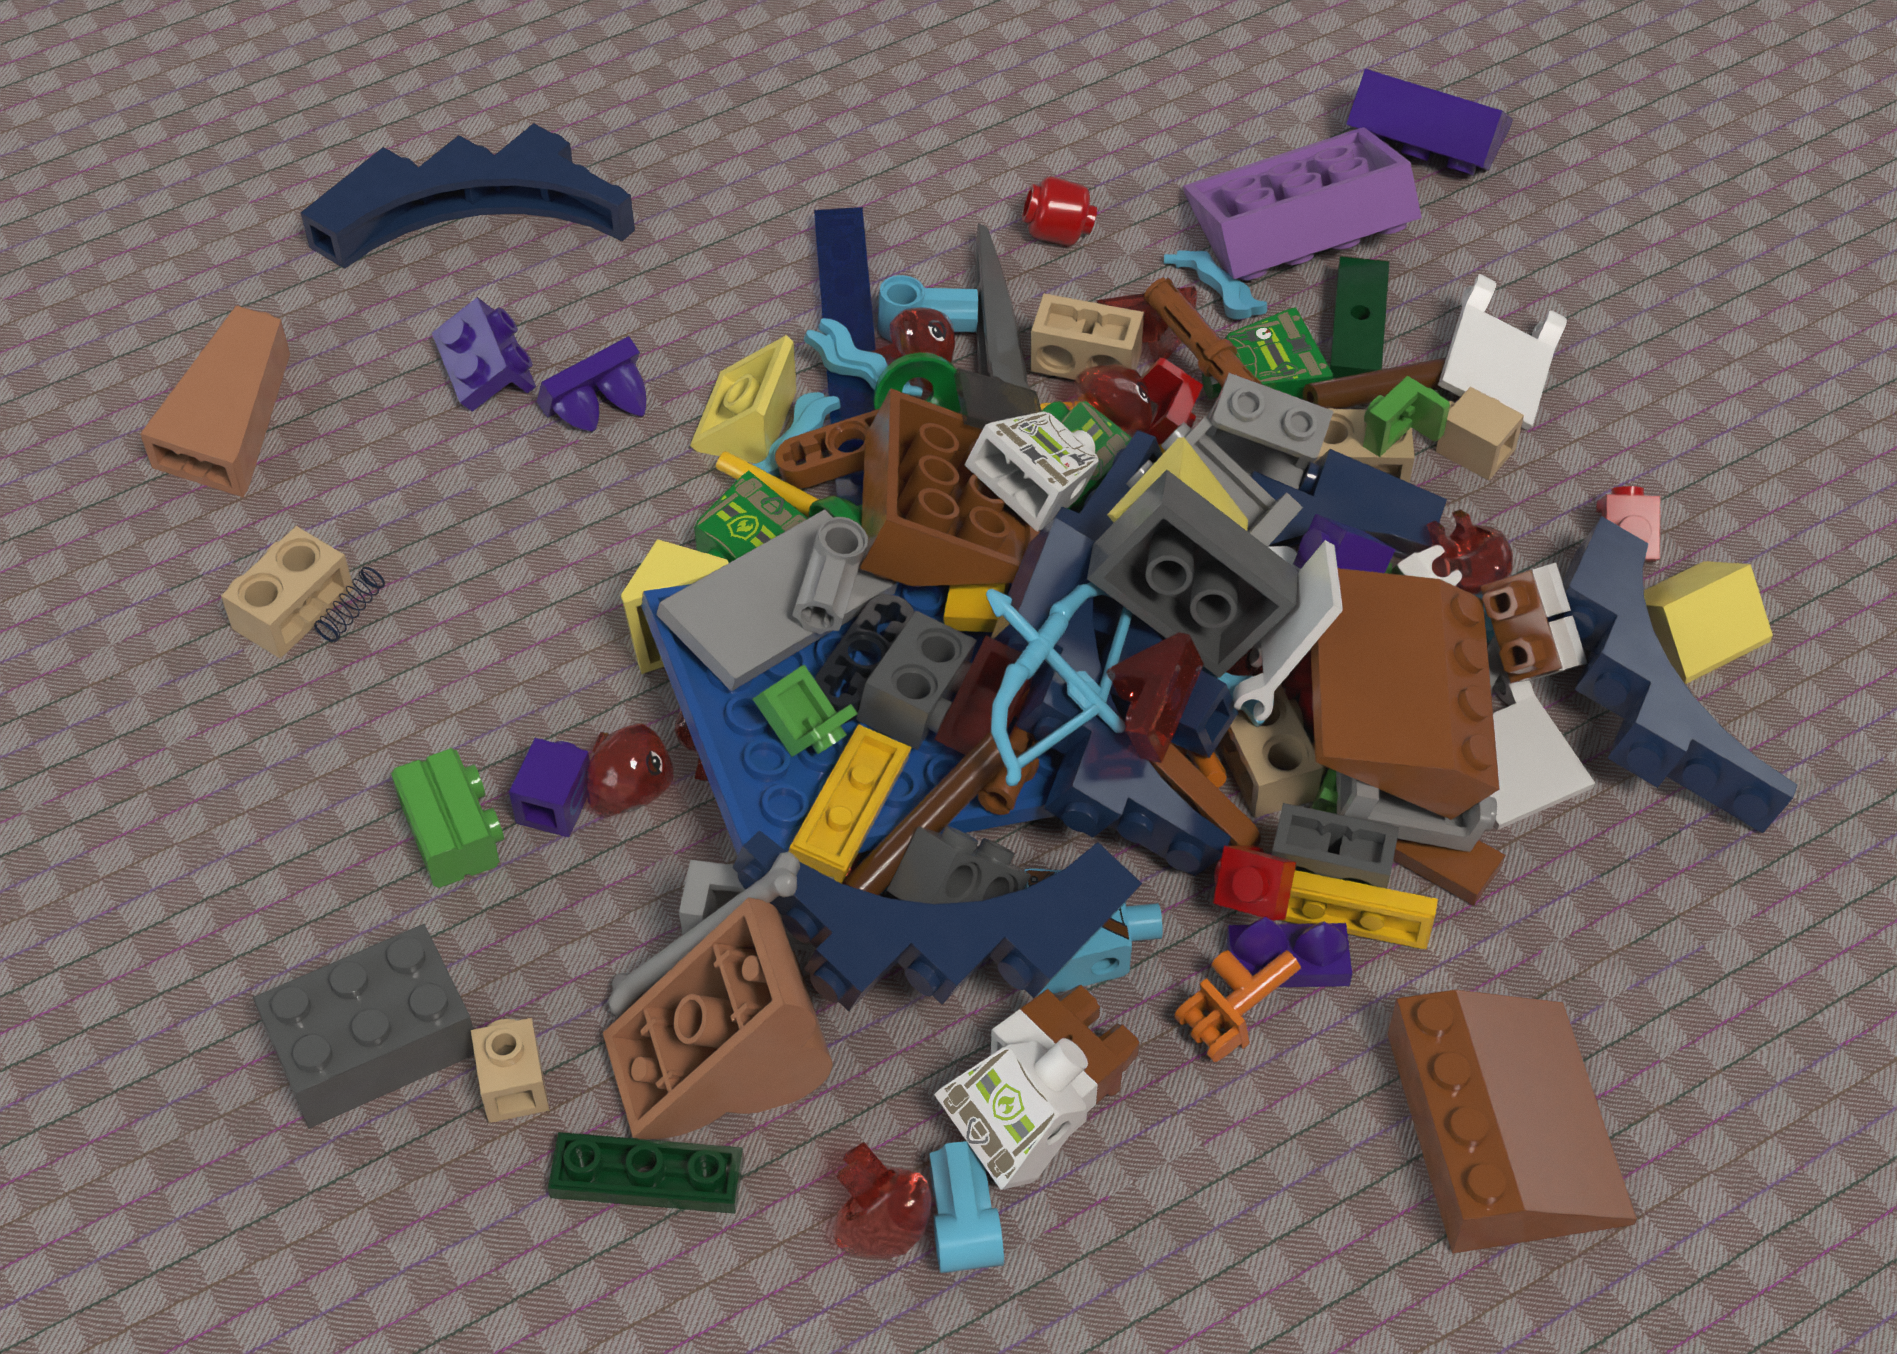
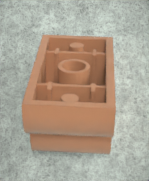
M749 897L603 1032L633 1138L637 1139L675 1137L700 1129L717 1120L726 1112L739 1114L759 1113L793 1103L817 1089L828 1078L833 1067V1062L797 956L791 949L779 911L770 903Z

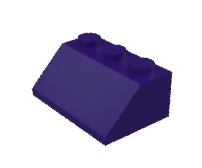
M1365 69L1346 125L1354 129L1365 127L1383 142L1389 139L1403 144L1401 153L1428 161L1431 153L1449 158L1446 167L1474 175L1476 167L1489 171L1510 130L1513 119L1502 110Z

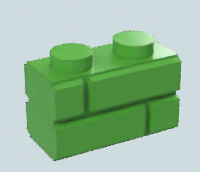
M450 748L427 756L426 761L416 760L394 768L391 775L397 797L433 886L441 888L463 880L467 874L473 876L497 867L500 861L495 843L503 841L505 838L494 808L483 811L478 799L485 797L486 793L475 764L464 768L458 751Z

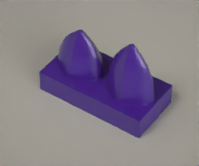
M628 336L542 381L536 402L547 418L557 413L572 426L592 432L596 430L599 421V403L595 394L598 391H601L609 401L619 408L643 417L646 410V390L641 374L636 367L640 352Z
M1265 916L1251 925H1228L1227 948L1252 976L1287 950L1296 958L1301 969L1278 988L1350 986L1352 966L1346 923H1326L1322 921L1317 924H1276Z

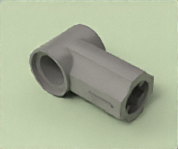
M829 518L822 523L818 530L792 614L793 617L801 622L805 630L822 635L827 631H839L856 575L868 543L865 530L857 522L849 518Z

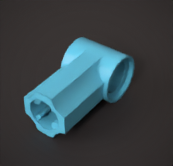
M905 275L892 276L882 282L879 291L877 328L883 338L896 343L913 341L921 334V331H930L928 324L931 320L940 321L945 326L946 332H977V289L924 288L919 280ZM932 323V325L937 326L943 332V328L939 323Z
M967 1141L947 1143L941 1149L929 1153V1170L937 1215L933 1216L940 1273L1004 1266L998 1209L991 1207L986 1168Z

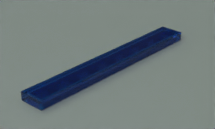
M863 207L814 210L822 318L832 319L843 324L848 329L853 344L857 349L876 353ZM826 368L828 397H838L841 405L840 409L830 412L831 424L875 410L873 402L875 390L865 379L857 376L840 375L830 372ZM861 439L847 440L840 445L838 450L845 453L856 451L864 444V441ZM864 469L835 478L836 496L849 500L856 506L862 505Z

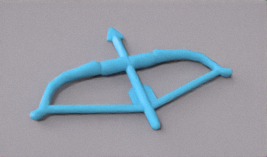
M1092 582L1078 585L1066 597L1054 603L1049 611L1050 616H1048V619L1045 620V623L1038 632L1011 605V597L994 589L987 590L986 596L996 617L1003 616L1029 643L1016 663L1009 664L1006 668L1001 687L992 704L991 734L1007 769L1005 780L1008 786H1017L1022 777L1021 769L1096 715L1114 732L1122 733L1125 730V723L1108 706L1106 701L1133 613L1123 606L1100 685L1094 682L1086 671L1076 672L1054 649L1056 643L1065 633L1069 620L1088 598L1099 595L1112 598ZM1045 660L1067 683V694L1083 711L1016 757L1006 731L1008 708L1025 681L1034 676Z

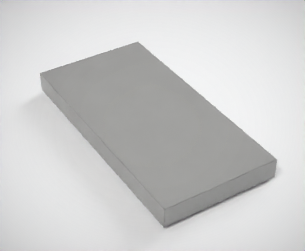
M826 510L817 513L659 603L656 615L730 691L735 690L832 632L827 631L821 635L805 630L801 622L792 616L818 530L824 521L833 518ZM859 567L842 625L857 617L873 597L882 594L893 595L899 582L879 578Z

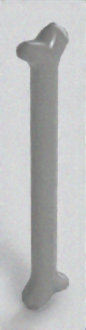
M790 852L780 853L771 869L761 879L631 973L615 975L612 981L613 991L608 1000L610 1011L620 1017L645 991L657 983L748 897L770 903L778 896H793L797 890L796 876L800 869L798 858Z

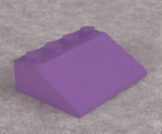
M1365 127L1183 186L1185 196L1220 265L1233 279H1255L1266 274L1267 268L1282 263L1289 265L1301 264L1311 260L1316 252L1331 247L1337 250L1347 249L1360 243V238L1377 232L1380 234L1396 233L1405 229L1408 222L1422 218L1411 162Z

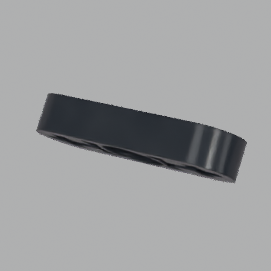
M882 594L870 599L817 673L815 681L836 712L852 704L858 713L867 680L915 613L913 607L903 598ZM887 620L892 621L885 630L884 636L877 633L879 624H884ZM858 650L866 651L875 656L878 662L873 665H861L854 662L850 658L849 653ZM843 679L850 683L847 693L841 694L839 698L833 696L841 687ZM856 714L855 716H853L851 719H849V720L846 721L845 723L854 720V719L857 717L858 714Z

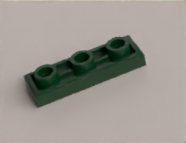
M1340 256L1329 367L1333 373V378L1382 370L1390 261Z
M558 1132L548 1192L550 1198L736 1214L744 1161L743 1147ZM646 1166L654 1167L652 1170L648 1172L638 1171L639 1169Z

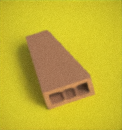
M237 305L234 307L140 433L153 469L244 497L252 480L290 357L281 319L266 312H257Z

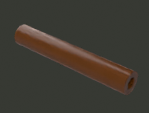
M1446 357L1309 383L1303 388V400L1327 409H1344L1370 404L1379 395L1385 397L1406 376L1411 377L1427 388L1435 391L1444 388L1438 386Z
M988 732L843 880L842 884L875 895H880L890 885L918 826L940 833L1005 767L991 732Z

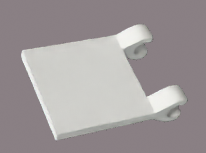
M1479 274L1475 279L1474 285L1469 286L1463 293L1461 300L1462 310L1438 386L1460 397L1469 387H1472L1489 397L1495 398L1504 405L1523 414L1522 428L1529 430L1533 426L1553 354L1565 329L1567 319L1550 310L1546 314L1545 321H1540L1534 327L1531 336L1485 313L1495 291L1496 282Z
M1325 540L1301 568L1297 579L1296 606L1253 646L1255 649L1249 655V664L1253 667H1260L1263 664V673L1240 682L1233 691L1234 708L1237 710L1241 709V706L1247 700H1259L1253 710L1254 718L1258 721H1264L1269 717L1273 709L1274 691L1343 611L1335 546Z
M1502 668L1499 674L1501 677L1494 684L1495 692L1502 701L1509 705L1493 713L1500 790L1490 795V797H1494L1497 801V815L1494 827L1497 830L1591 790L1595 785L1588 771L1535 696L1530 681L1510 683L1504 668Z

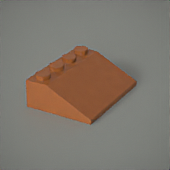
M890 388L865 436L861 527L867 534L868 543L860 569L871 572L879 578L894 580L909 586L1013 583L1028 544L1040 531H1035L964 465L987 423Z
M1337 568L1343 611L1311 647L1315 761L1452 820L1500 790L1483 600L1441 579Z
M1457 989L1396 998L1387 1035L1452 1254L1635 1225L1637 1218L1563 1002Z

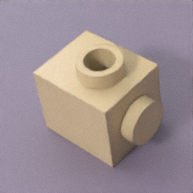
M1469 387L1456 403L1449 401L1450 408L1444 435L1437 442L1436 452L1489 481L1516 450L1524 415L1504 405L1499 400Z
M532 1018L518 1021L515 1019H501L492 1022L487 1027L471 1030L480 1094L488 1122L492 1123L550 1111L539 1046Z

